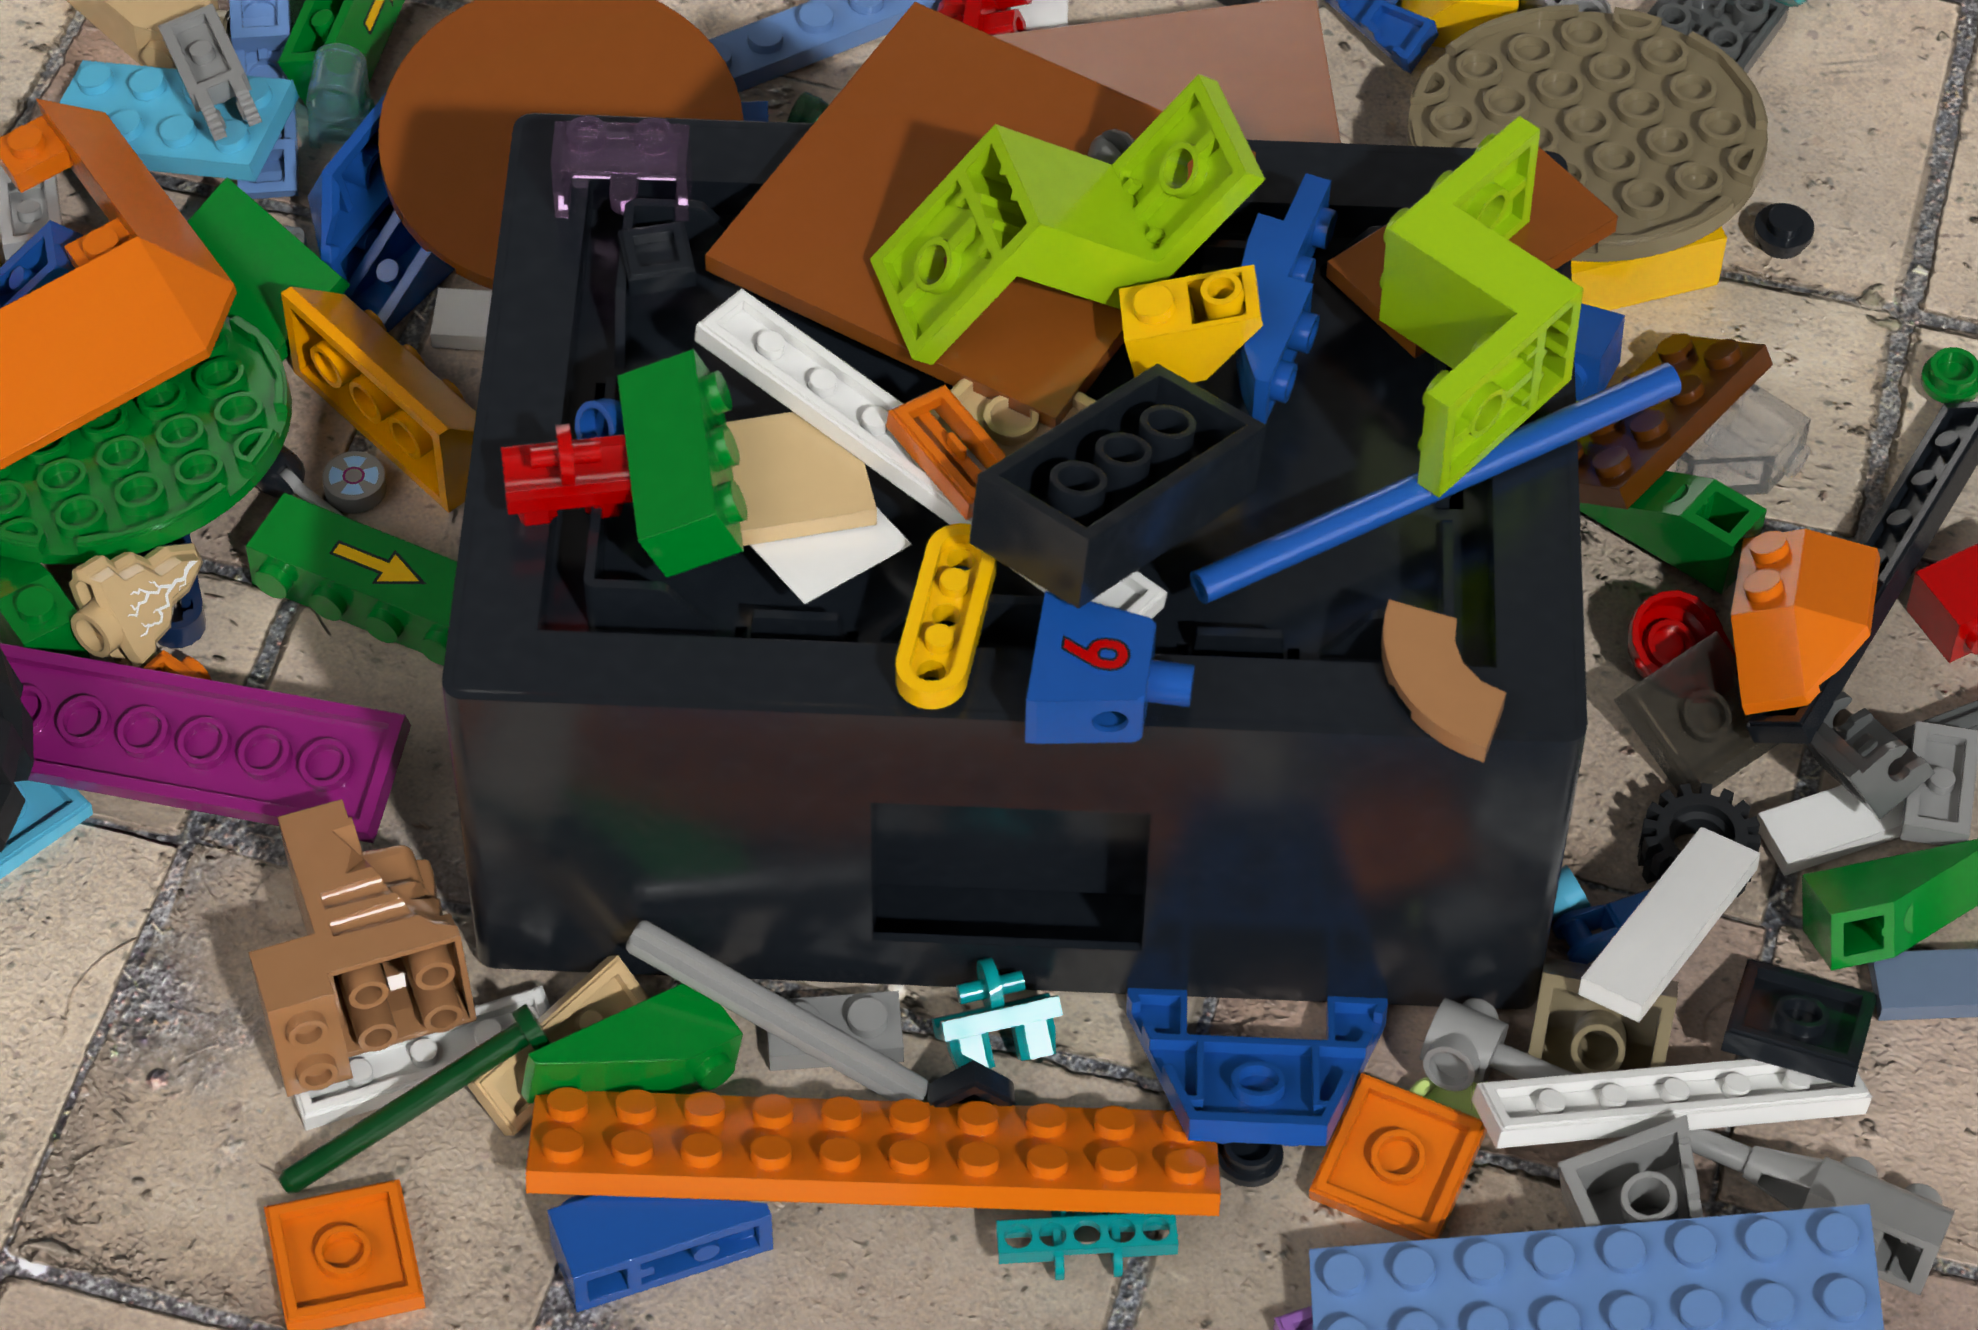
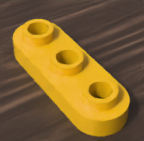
M958 523L945 526L931 536L926 546L896 656L897 690L907 702L919 708L940 709L955 703L963 695L968 683L997 565L995 558L969 543L971 524ZM956 566H966V567H968V568H970V569H969V570H966V571H963L962 569L954 568V567H956ZM951 621L955 623V625L949 627L939 622ZM936 677L939 680L928 681L924 680V678Z

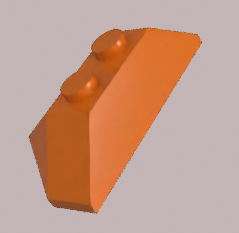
M1806 528L1787 532L1767 531L1756 537L1743 539L1731 610V622L1741 704L1745 715L1808 706L1821 692L1819 685L1837 673L1870 637L1881 559L1877 548Z

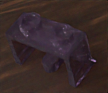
M580 116L566 122L555 121L551 156L555 218H569L573 178L610 179V207L618 214H624L625 203L631 202L634 198L638 197L639 180L677 181L675 220L689 221V200H691L693 176L689 125L670 124L667 120L658 117L646 118L639 123L603 122L594 116Z

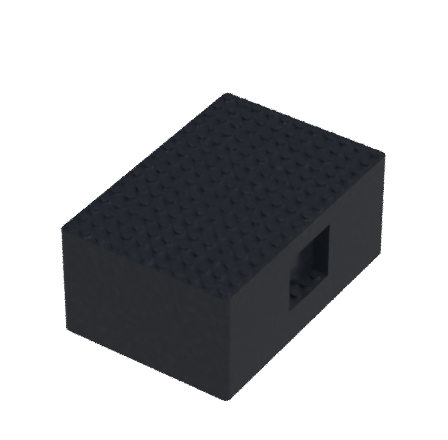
M549 113L525 114L515 121L512 132L442 675L477 955L482 964L494 969L591 972L607 957L618 955L632 974L669 976L633 956L626 949L627 941L636 925L644 920L658 926L749 979L956 987L958 984L978 980L977 961L991 957L995 962L999 975L1022 971L1025 990L1127 994V988L1187 990V996L1313 1002H1327V996L1388 998V1005L1438 1007L1445 998L1463 1004L1466 1000L1477 998L1487 1001L1495 1009L1513 1010L1527 1009L1534 1005L1539 994L1588 726L1577 440L1207 604H1203L1198 599L1190 581V573L1194 570L1419 472L1421 452L1418 450V443L1423 433L1425 406L1422 403L1423 395L1437 374L1444 370L1450 372L1453 369L1427 351L1416 358L1408 353L1326 277L1327 262L1387 225L1400 209L1405 207L1410 209L1430 192L1433 184L1441 174L1447 170L1455 171L1474 154L1476 148L1246 140L1250 149L1256 152V161L1265 180L1182 264L1172 279L1241 267L1247 240L1258 213L1284 220L1306 173L1331 180L1329 209L1336 210L1338 216L1334 234L1328 248L1325 250L1317 247L1312 257L1316 259V266L1311 282L1313 284L1311 312L1320 316L1317 334L1309 353L1305 354L1298 351L1293 363L1297 364V374L1287 402L1281 403L1276 401L1265 425L1267 426L1255 493L1137 570L1167 592L1164 608L1152 618L1157 623L1154 660L1195 665L1190 707L1148 702L1143 736L1136 742L1033 744L1025 743L1026 698L1045 593L998 560L992 591L988 600L968 683L963 695L955 703L947 707L923 709L907 702L898 692L896 687V656L926 546L936 531L950 524L866 464L865 467L876 507L912 545L806 604L795 595L750 545L743 546V552L666 578L638 542L633 502L624 503L622 513L618 517L603 518L602 508L591 507L590 515L585 513V507L557 510L558 516L553 518L550 524L525 526L521 523L518 514L508 515L501 447L557 442L555 425L570 424L571 439L576 440L575 417L580 406L585 402L604 398L620 401L617 376L694 349L711 373L719 371L726 381L732 399V410L724 412L726 422L793 412L695 341L696 324L742 288L706 271L705 254L814 124ZM1545 151L1568 171L1566 160L1561 155ZM684 221L696 271V286L630 296L621 248L619 250L618 231ZM1570 260L1557 268L1556 271L1572 281ZM742 288L903 404L943 385H946L949 390L954 387ZM1125 343L1121 345L1085 395L1097 401L1134 378ZM1235 353L1207 380L1193 383L1248 414L1241 395ZM1575 358L1571 381L1519 427L1576 402ZM956 566V567H954V568L962 569L963 571H966V570H969V569H970V568H968V567H966V566ZM1389 599L1457 618L1455 643L1463 663L1481 681L1506 692L1504 708L1484 762L1469 758L1446 747L1422 730L1411 719V711L1400 698L1392 684L1389 685L1384 671L1381 650L1384 616ZM951 621L939 622L949 627L955 625V623ZM936 677L924 678V680L928 681L939 680Z

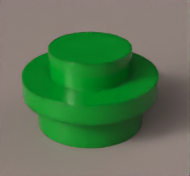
M1948 347L1939 350L1923 366L1921 374L1923 389L1931 398L1943 404L1971 402L1978 396V360L1973 354L1961 348Z

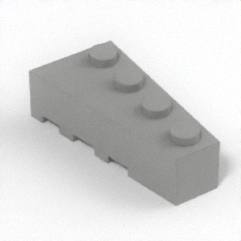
M1687 1115L1558 1162L1562 1200L1575 1228L1704 1217Z

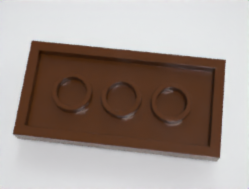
M1672 334L1658 344L1656 351L1635 371L1626 375L1621 382L1664 363H1669L1679 375L1681 393L1577 439L1580 503L1628 509L1773 365L1766 345L1739 342L1734 339L1721 340L1695 337L1688 334Z

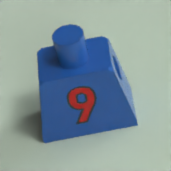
M1045 591L1026 698L1025 743L1136 742L1143 736L1148 702L1190 707L1195 665L1154 660L1157 623L1150 617L1094 602H1088L1078 609L1058 598L1053 593Z

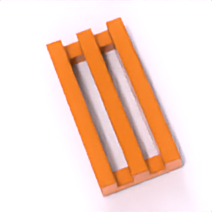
M943 385L889 410L886 428L960 514L968 520L973 516L978 474L982 471L966 454L967 448L986 469L1004 459L1007 455L947 386ZM934 409L953 432L948 433L929 411Z

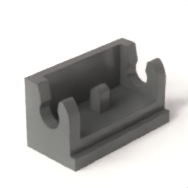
M1843 691L1834 700L1832 708L1818 731L1815 732L1811 743L1804 745L1823 769L1843 785L1875 816L1881 819L1935 774V772L1925 759L1915 754L1907 745L1877 721L1866 708L1849 716L1843 725L1834 727L1833 719L1840 710L1846 709L1852 701V698Z

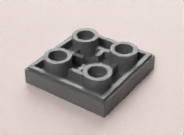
M1657 0L1647 14L1661 17L1663 26L1679 31L1687 36L1692 31L1703 36L1727 53L1748 73L1787 21L1789 7L1775 0Z

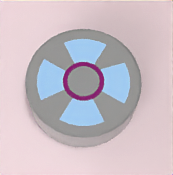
M361 451L342 453L330 460L323 471L322 479L326 499L331 506L339 511L346 513L368 511L376 507L386 494L387 485L384 467L375 456Z

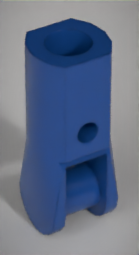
M1652 888L1606 904L1571 910L1560 916L1554 922L1552 930L1558 939H1565L1570 947L1567 953L1569 961L1588 964L1596 960ZM1598 928H1602L1603 932L1594 935L1591 932Z

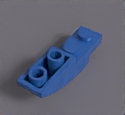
M1307 173L1284 220L1258 213L1247 240L1241 267L1253 264L1255 266L1263 326L1235 352L1236 370L1241 395L1248 415L1266 424L1275 402L1286 403L1291 394L1297 374V364L1293 362L1298 351L1308 354L1314 343L1320 316L1311 312L1313 284L1311 282L1316 266V259L1312 257L1317 247L1325 250L1328 248L1337 222L1338 212L1329 209L1331 180Z

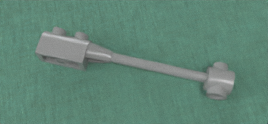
M1445 998L1433 1018L1420 1053V1060L1423 1061L1424 1071L1428 1078L1438 1087L1448 1091H1462L1467 1089L1473 1082L1476 1084L1486 1082L1493 1069L1517 1079L1573 1075L1575 1073L1504 1044L1509 1024L1499 1020L1497 1011L1490 1003L1477 998L1466 1000L1463 1004ZM1709 1129L1690 1130L1693 1153L1743 1173L1742 1177L1790 1210L1870 1204L1878 1278L1919 1296L1921 1295L1955 1210L1942 1205V1199L1935 1189L1921 1183L1910 1184L1903 1189L1878 1178L1875 1167L1861 1157L1851 1156L1838 1162L1826 1156L1824 1159L1756 1145L1752 1148Z

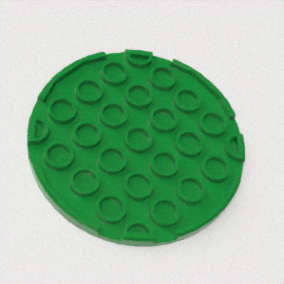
M236 315L232 318L226 317L209 358L0 470V556L41 564H81L96 555H104L111 560L123 552L139 554L168 544L205 526L228 511L244 498L264 477L280 453L289 432L292 417L290 386L283 363L272 343L259 329L245 319Z

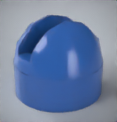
M604 398L582 404L575 417L577 439L625 435L621 402L615 399Z

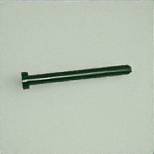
M527 1004L519 1007L512 1012L515 1023L285 1168L278 1178L284 1190L288 1194L300 1192L529 1045L536 1051L551 1044Z

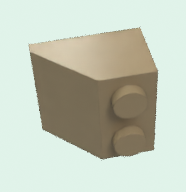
M1546 957L1528 1051L1529 1055L1575 1074L1665 1066L1678 997V981L1671 980L1641 1021L1637 1022L1578 995L1581 977L1591 965Z

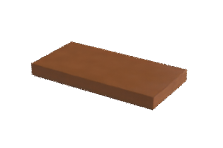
M1538 146L1530 222L1509 240L1556 270L1616 232L1618 215ZM1385 225L1327 262L1326 277L1408 353L1416 358L1426 351L1379 320L1382 292L1379 282L1384 269L1386 243L1383 240V236L1387 227Z

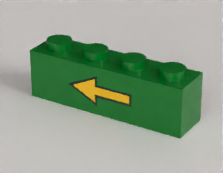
M305 0L277 63L287 78L293 80L298 95L309 111L359 108L405 0Z
M283 493L246 545L252 584L273 598L282 599L285 597L312 608L325 619L344 621L368 631L373 637L382 642H396L423 653L432 662L444 666L457 561Z

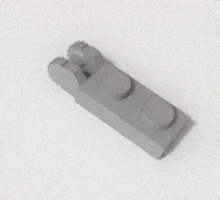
M213 3L158 26L196 112H202L214 141L227 137L225 132L226 124L220 111L215 109L214 105L224 103L235 96L237 99L236 105L241 117L247 121L249 127L262 122L249 92L252 88Z

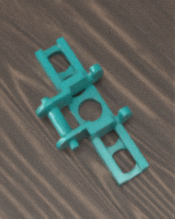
M1051 1211V1218L996 1221L998 1264L1053 1261V1266L1055 1265V1280H1064L1065 1255L1111 1253L1113 1277H1123V1257L1178 1254L1179 1243L1176 1215ZM1082 1226H1092L1099 1231L1100 1238L1093 1244H1082L1077 1241L1074 1233ZM1169 1230V1234L1163 1240L1155 1241L1147 1238L1143 1231ZM1120 1232L1135 1233L1134 1237L1128 1242H1121ZM1051 1236L1052 1246L1044 1244L1040 1237ZM1031 1237L1030 1243L1022 1248H1014L1008 1245L1005 1240L1006 1238Z

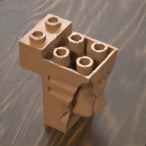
M342 799L277 817L297 905L307 936L248 953L268 1036L287 1097L307 1091L321 1090L332 1084L352 1079L353 1075L349 1057L370 1051H380L397 1043L432 1033L446 1032L456 1026L477 1021L461 935L451 914L443 915L440 898H437V888L430 861L426 859L416 860L413 851L404 845L362 851L352 817L348 818Z

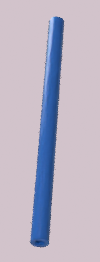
M1669 363L1652 368L1517 428L1440 498L1419 485V472L1414 473L1190 573L1192 588L1203 604L1212 602L1681 393L1679 375Z

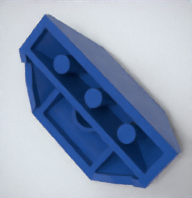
M386 93L322 170L308 196L320 258L347 282L395 210L383 179L378 146L379 120Z

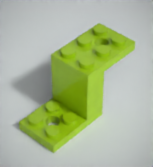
M1198 74L1113 164L995 124L870 258V261L911 358L933 365L1017 276L1121 309L1120 288L1168 280L1265 180V177L1218 81ZM1193 158V170L1190 178L1187 181V164ZM945 256L947 257L946 267L944 263Z
M1518 116L1498 134L1491 133L1487 135L1468 160L1455 171L1447 170L1441 174L1433 184L1430 192L1410 209L1407 207L1400 209L1391 218L1384 231L1383 240L1386 246L1384 269L1379 282V286L1382 289L1379 320L1453 369L1450 372L1444 370L1437 374L1425 390L1422 400L1425 406L1423 433L1418 443V450L1421 452L1418 484L1438 498L1561 390L1572 378L1583 288L1509 240L1530 222L1541 130L1521 116Z

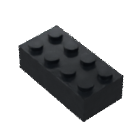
M1157 363L979 473L969 543L1079 609L1254 494L1267 425Z

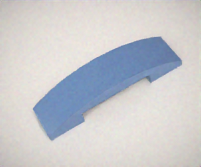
M229 0L231 42L246 76L289 80L277 63L292 31L289 0ZM296 104L256 182L237 180V186L252 199L299 196Z

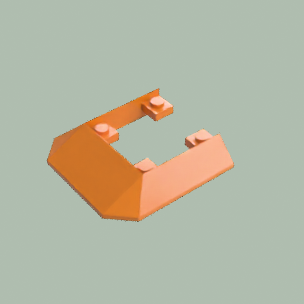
M36 99L42 116L0 137L1 167L20 193L71 168L110 222L64 246L69 260L75 269L0 308V470L209 358L237 294L232 280L105 112Z

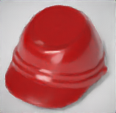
M1681 590L1662 591L1647 598L1634 610L1628 625V653L1634 668L1646 682L1692 705L1711 703L1731 689L1738 675L1736 655L1713 608L1707 606L1697 596Z

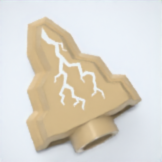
M194 543L158 546L144 557L133 552H123L111 560L104 555H96L73 569L72 580L69 582V585L80 610L72 616L71 628L78 642L89 653L101 658L107 657L111 663L139 668L146 666L157 656L156 643L171 628L172 607L189 593L203 564V560Z

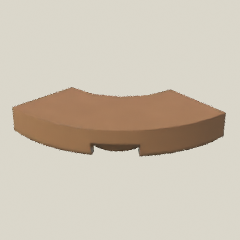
M1389 599L1384 616L1381 641L1382 661L1389 685L1392 684L1400 698L1411 711V719L1422 730L1446 747L1469 758L1484 762L1504 708L1506 692L1481 681L1463 663L1455 643L1457 618Z

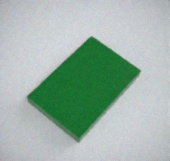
M228 177L224 179L187 221L235 285L237 294L227 317L239 316L259 329L272 343L282 362L290 354L281 292L292 286L343 294L350 286L345 279Z

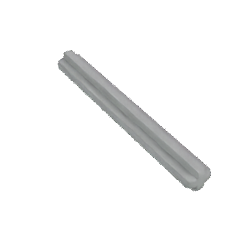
M640 921L628 939L626 949L633 956L890 1101L902 1099L923 1101L929 1085L926 1078L649 921Z

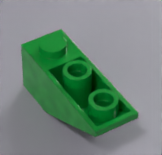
M1665 471L1628 509L1580 503V511L1721 595L1737 579L1743 539L1756 537L1762 533L1767 512L1766 508L1714 478Z
M1978 839L1802 874L1804 933L1831 971L1895 958L1978 906Z

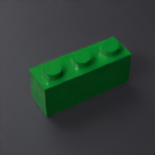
M692 349L618 375L638 542L666 578L743 552L740 522L747 520L748 512L743 494L733 477L732 467L739 465L740 456L734 436L728 426H726L724 412L732 410V399L722 374L719 371L711 373L696 351Z

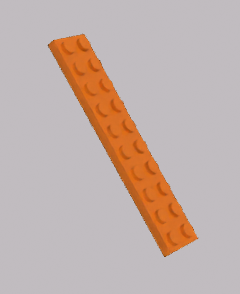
M563 1087L553 1090L550 1094L535 1095L526 1165V1193L1195 1216H1219L1221 1199L1217 1143L1210 1141H1188L1173 1109L1142 1110L1127 1109L1121 1106L1083 1108L1060 1107L1050 1103H1041L1034 1106H997L984 1101L955 1103L950 1107L935 1108L929 1102L917 1099L876 1101L855 1100L845 1096L829 1099L787 1098L779 1094H767L760 1097L728 1096L712 1092L669 1094L650 1093L639 1089L625 1092H584L573 1087Z

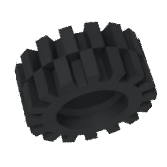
M1690 783L1679 785L1677 797L1669 789L1661 793L1658 804L1652 801L1647 809L1638 846V866H1644L1642 877L1647 884L1655 880L1658 882L1681 853V850L1674 843L1675 838L1684 834H1696L1700 827L1759 852L1761 835H1758L1760 824L1757 816L1748 818L1751 807L1744 800L1733 806L1734 793L1725 788L1720 797L1711 795L1713 784L1701 783L1698 794L1692 793ZM1746 885L1739 892L1737 897H1739L1745 891Z

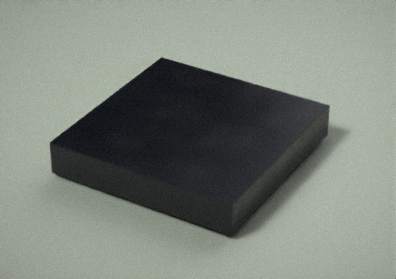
M1748 959L1725 1031L1721 1051L1853 1087L1877 995L1865 990Z

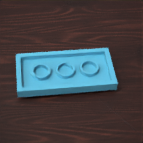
M83 60L59 103L105 112L149 171L215 178L228 177L229 179L256 182L299 95L293 80L247 76L252 88L249 92L262 122L249 127L247 121L242 119L238 110L236 96L224 103L216 104L214 107L220 111L223 117L227 137L214 141L202 112H196L177 69Z

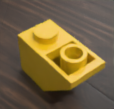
M1254 264L1119 289L1124 343L1134 377L1158 363L1191 383L1205 381L1263 326Z

